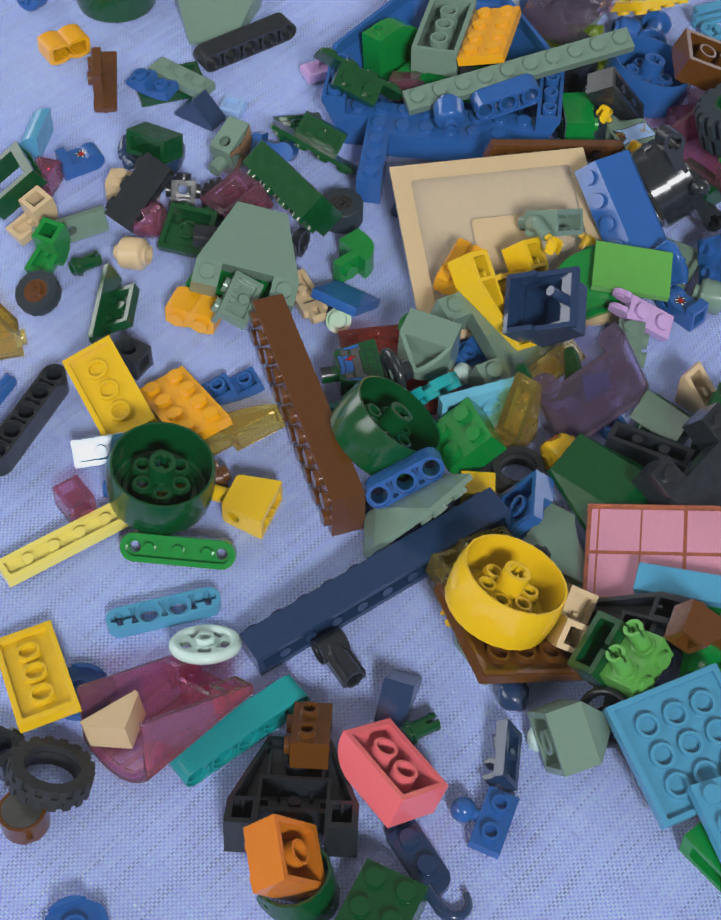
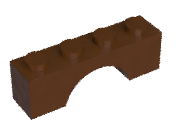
M691 599L674 606L663 638L687 654L707 648L709 645L721 650V617L710 610L705 603Z

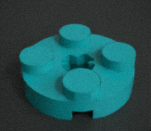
M452 371L430 381L423 387L420 386L414 389L411 393L423 405H426L429 401L433 399L438 400L439 396L461 387L462 384L456 372Z

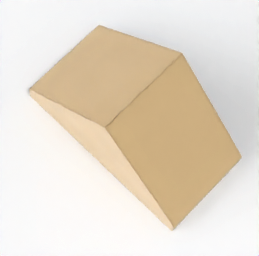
M700 361L696 362L680 377L675 397V403L693 414L697 410L706 407L712 392H716Z
M134 690L80 721V724L90 746L133 749L146 713L139 693Z

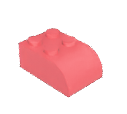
M390 718L344 730L339 739L338 759L344 776L387 828L434 813L449 785Z

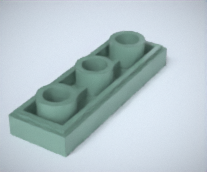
M102 205L55 220L66 225L70 234V243L109 231L106 214H104L105 209ZM37 226L31 228L32 233L35 231Z

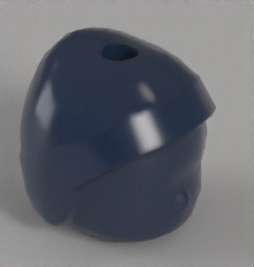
M500 683L497 691L499 705L507 711H523L529 698L528 685L526 683Z

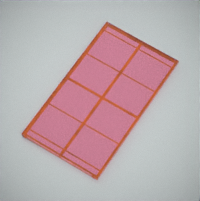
M588 504L582 589L598 595L599 598L634 594L633 587L639 562L721 575V506Z

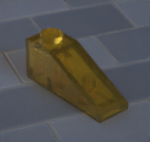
M0 303V360L24 356L23 345L28 344L25 329H19L17 318Z
M520 372L515 375L496 427V431L506 447L513 445L528 447L537 437L542 385Z

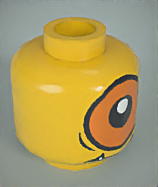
M559 433L541 444L540 456L545 463L546 470L551 468L574 441V436Z

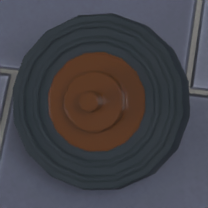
M37 270L26 274L19 281L15 290V299L18 306L25 313L32 316H43L57 307L61 299L62 290L59 281L51 273Z

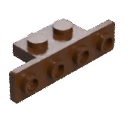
M92 47V57H87L89 70L87 71L88 85H93L94 112H116L117 52H101V47Z

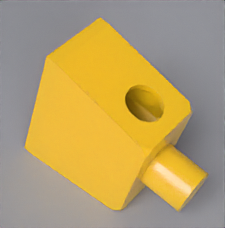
M240 474L235 477L230 488L216 484L212 501L222 504V517L226 523L259 539H263L283 500L282 481Z

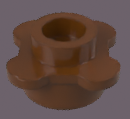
M217 459L214 460L216 465L215 485L230 488L228 481H231L232 477L227 466H220Z

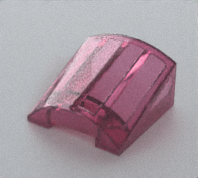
M171 654L79 685L77 691L82 709L80 712L81 721L134 690L139 693L146 713L144 720L139 723L140 731L133 749L90 746L82 729L83 740L97 759L111 773L130 783H144L149 781L202 735L247 701L253 694L254 687L253 684L237 676L221 680L202 670V665L182 662Z

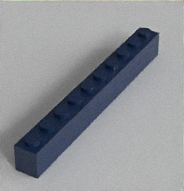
M490 487L482 492L473 494L467 501L449 508L445 514L433 521H428L409 535L401 536L395 543L385 549L376 551L370 558L350 566L346 572L334 579L326 580L312 592L299 596L295 602L283 609L275 610L261 622L248 626L239 634L244 652L260 675H264L311 647V640L336 627L341 629L455 561L473 539L482 535L500 534L510 528V509Z

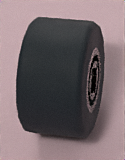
M336 188L323 194L343 214L329 230L330 232L346 234L360 227L363 222V200L357 192L348 188Z

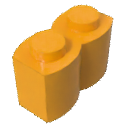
M69 24L63 26L58 31H48L37 37L39 52L50 65H60L70 58H80L91 51L90 38L77 24Z
M179 286L165 306L166 321L174 326L190 327L198 333L214 334L222 319L219 318L216 323L211 322L214 312L210 310L214 301L219 296L211 297L191 292L189 287Z

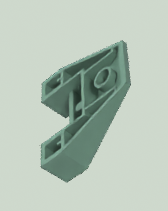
M175 0V4L188 43L190 45H199L248 25L260 10L262 0Z
M237 201L198 254L189 291L215 297L221 270L235 273L238 270L251 278L270 282L271 286L268 297L283 294L292 313L298 291L299 278L288 214Z
M460 292L437 299L430 312L432 315L462 324L461 330L469 328L488 360L475 365L468 377L470 388L496 382L500 379L515 377L516 365L523 362L531 369L555 347V344L544 348L537 345L517 351Z

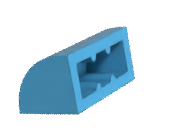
M42 108L33 113L19 143L32 154L35 160L41 161L54 131L50 108Z

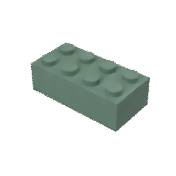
M429 0L411 47V71L438 74L445 77H453L458 74L457 56L475 13L477 0Z

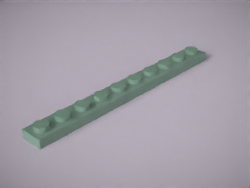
M627 27L505 61L504 63H498L402 91V97L409 116L432 110L435 101L444 94H454L462 100L470 99L471 94L478 89L523 74H532L535 79H540L634 52L635 45Z

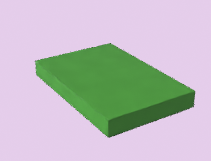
M596 240L590 290L613 293V289L618 287L626 289L640 298L668 302L670 298L673 253Z

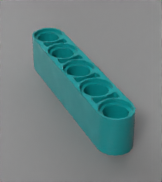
M283 676L177 747L169 755L167 763L187 787L195 786L286 724L287 715L294 713L295 701L307 702L311 698L292 676Z

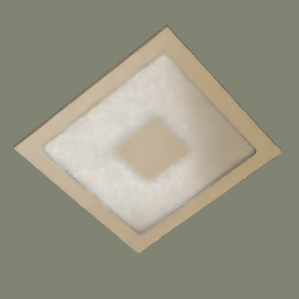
M584 148L389 167L416 309L430 314L436 300L448 296L434 290L433 284L436 274L458 238L471 242L472 245L475 244L483 249H487L495 275L507 273L508 269L501 250L522 240L539 237L526 236L525 231H521L518 227L519 217L525 215L526 210L583 208L584 233L595 237L597 241H603L574 173L588 165ZM573 235L555 236L563 241V246L559 255L555 252L553 255L545 253L549 270L558 269L568 257L582 251L578 247L582 239H576ZM540 238L543 248L545 249L547 241H542V239ZM609 312L586 320L585 327L619 323L620 317ZM469 328L461 330L460 341L468 340L472 336Z

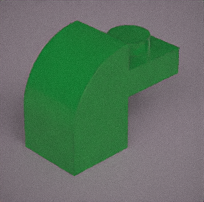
M43 217L31 236L36 249L24 267L26 273L43 270L53 274L58 265L64 266L69 254L70 234L66 225Z
M357 228L339 239V258L333 261V280L345 282L355 277L358 273L366 279L374 268V243L368 235Z

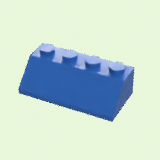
M629 150L595 160L574 172L604 242L654 249L663 243L664 240H667Z

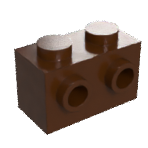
M295 701L294 713L287 715V733H291V735L285 734L284 754H290V768L328 770L333 703Z

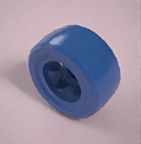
M632 36L631 38L635 45L634 52L609 58L604 69L613 66L645 105V118L661 119L670 117L681 107L691 87L690 84L681 83L675 79L671 49L673 46L650 37Z

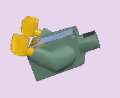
M602 104L596 111L600 122L607 125L605 140H622L624 145L622 151L629 150L632 153L641 147L642 144L655 139V133L659 127L652 128L642 118L619 120L613 115L612 109L605 104Z
M583 208L526 210L525 215L520 216L518 220V227L521 231H525L526 236H539L542 241H547L544 252L548 255H553L554 252L559 255L562 249L563 241L555 236L573 235L576 239L581 238L582 240L578 246L581 250L596 243L595 237L584 233Z

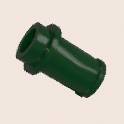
M95 250L80 258L73 257L68 262V267L73 276H82L84 272L102 266L103 263L100 254Z
M430 712L412 722H403L399 729L415 745L419 739L441 730V724L439 719L432 720L437 716L434 712Z

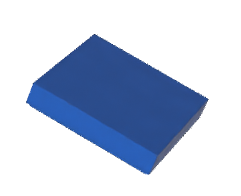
M339 280L315 287L311 293L313 299L352 317L376 309L380 303V299Z

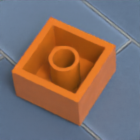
M272 814L243 827L244 846L250 872L249 880L253 894L299 902L313 896L320 890L326 879L315 824Z

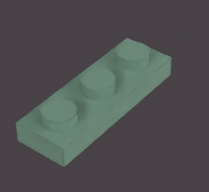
M163 56L148 67V70H156L159 79L165 78L177 81L179 90L192 97L205 89L209 94L216 90L214 81Z

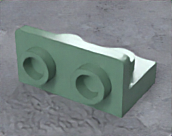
M238 270L235 271L231 278L226 277L220 287V291L223 294L221 298H216L210 311L214 312L211 322L216 323L221 318L244 330L249 321V312H253L252 300L259 298L264 284Z

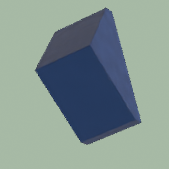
M206 89L188 99L175 111V116L211 132L226 120L225 114Z
M396 669L389 672L384 677L374 722L390 718L399 728L403 722L408 721L422 683V677Z

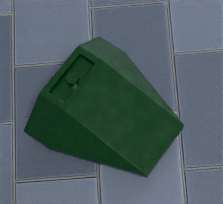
M581 433L548 470V473L554 479L555 484L586 533L589 507L657 508L646 499L632 482L645 466Z

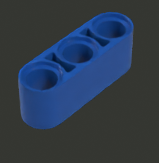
M527 73L474 91L471 94L470 103L477 118L487 121L538 103L542 98V91L535 77Z
M433 447L423 448L370 476L365 482V494L369 505L377 509L385 508L440 479L445 470L440 452ZM428 460L437 461L436 466L433 468L423 467L424 463ZM401 474L411 475V478L406 482L397 480ZM377 487L385 489V492L381 495L371 493Z

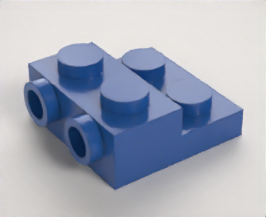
M536 469L499 495V498L510 509L511 527L500 533L501 535L518 538L543 521V509L553 503L554 479Z

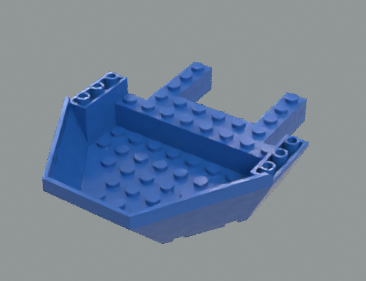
M390 0L338 39L331 49L335 50L344 59H351L357 62L358 66L364 69L362 32L386 18H397L419 29L429 0ZM477 0L476 10L483 7L501 8L505 5H516L512 0ZM523 13L521 14L505 61L551 49ZM328 66L321 101L335 127L348 133L344 143L363 145L356 178V192L361 196L363 202L380 204L389 156L434 161L472 159L483 157V153L491 139L548 140L561 122L565 71L536 79L542 91V98L538 103L487 121L477 118L471 103H464L466 120L461 127L452 132L440 129L435 124L433 109L409 116L403 97L397 101L389 98H378L375 106L370 108L330 86L336 69Z

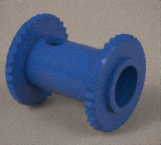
M661 10L648 11L641 19V26L644 30H641L637 36L650 37L667 43L665 34L670 31L672 26L670 16Z

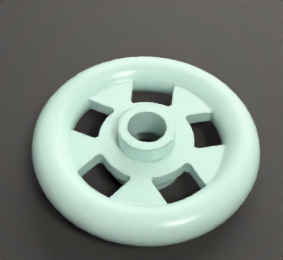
M214 624L187 627L174 634L169 641L170 653L176 659L194 665H211L227 661L236 656L242 648V641L236 631ZM190 645V648H182V647H181V646Z

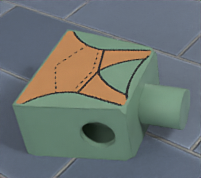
M229 116L210 143L212 162L208 165V170L213 175L219 176L222 171L230 175H236L245 166L243 161L250 154L252 143L249 123Z

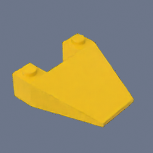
M540 237L522 240L501 250L508 269L507 273L495 275L487 249L467 253L447 263L456 289L517 351L537 345L529 341L519 343L502 334L506 275L534 270L537 272L549 270L548 260Z

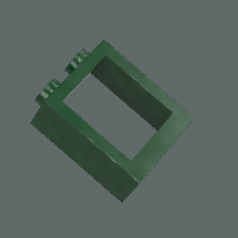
M17 141L0 155V183L19 167L23 171L22 175L0 193V217L3 220H6L21 207L18 200L36 185L42 188L48 183L32 154Z

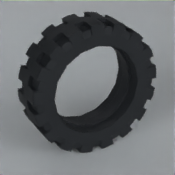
M39 736L31 737L30 741L23 740L18 743V747L14 746L11 750L5 772V785L9 786L8 791L12 796L16 795L20 803L24 805L28 803L33 809L40 810V808L47 809V812H56L59 809L62 812L69 811L71 807L75 806L77 808L83 804V800L88 799L95 777V763L90 761L91 756L87 751L83 752L81 746L76 743L72 745L68 743L69 740L60 738V740L54 739V736H45V738L41 739ZM36 764H52L71 773L74 780L61 784L48 783L31 775L26 768Z

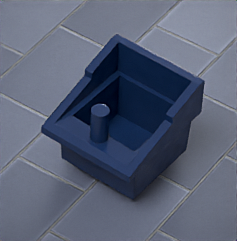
M574 266L541 272L534 270L506 275L502 334L519 343L529 341L543 348L585 336L587 286L580 282L581 268Z

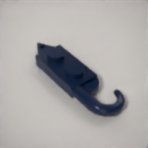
M412 820L390 827L389 833L386 834L387 843L409 877L429 886L427 901L434 912L442 920H464L470 915L473 908V900L469 892L463 894L465 905L458 911L449 909L441 898V895L449 888L451 881L450 872L416 821Z

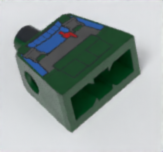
M375 339L335 350L333 366L320 368L321 383L337 382L341 396H344L364 377L370 375L385 377Z

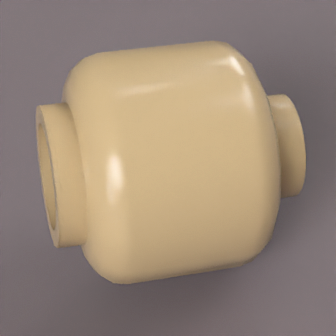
M124 236L114 246L113 256L117 259V263L121 268L141 271L151 263L153 249L144 238Z

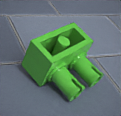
M631 619L626 622L628 627H623L626 637L621 644H614L608 648L612 655L606 651L605 656L608 663L599 674L607 687L617 689L627 698L652 689L662 671L670 665L674 655L665 638L645 630L642 622L638 619Z

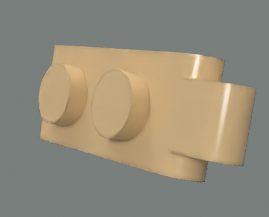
M304 268L297 270L299 286L294 304L303 319L308 318L312 324L325 321L326 312H328L327 305L311 297L315 285Z

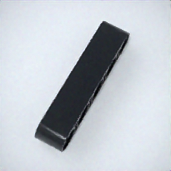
M278 12L197 45L193 51V58L207 72H214L289 41L296 33V26L285 15Z
M55 363L43 368L0 425V476H5L14 469L68 395L69 385L64 366Z

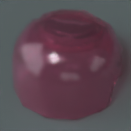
M153 200L150 202L149 207L140 210L143 214V220L134 222V233L139 237L154 239L161 235L167 211L160 202Z

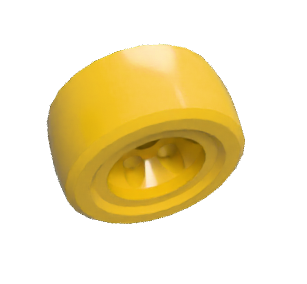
M501 534L482 535L473 539L455 561L445 586V600L456 621L467 632L494 647L517 651L531 649L544 640L559 620L568 595L567 583L562 572L545 553L521 539Z

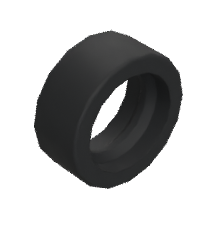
M509 446L492 460L491 472L496 473L495 490L500 494L520 481L506 477L501 472V469L505 466L517 464L528 467L532 472L536 469L542 473L545 472V463L541 456L533 449L525 446Z

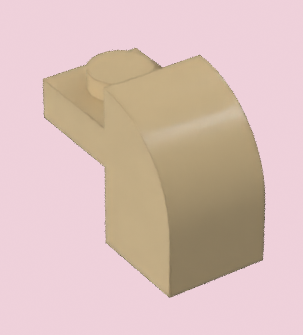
M38 185L18 200L24 213L5 228L7 233L22 246H25L32 240L31 236L33 233L31 228L38 226L43 217L57 220L58 210L53 198Z
M568 583V595L563 612L555 626L548 633L547 639L555 647L573 654L589 627L587 623L599 596Z

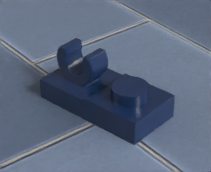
M509 719L497 720L496 734L493 735L495 758L484 760V765L489 770H493V772L482 775V779L488 785L500 784L507 792L518 790L522 743L521 732Z

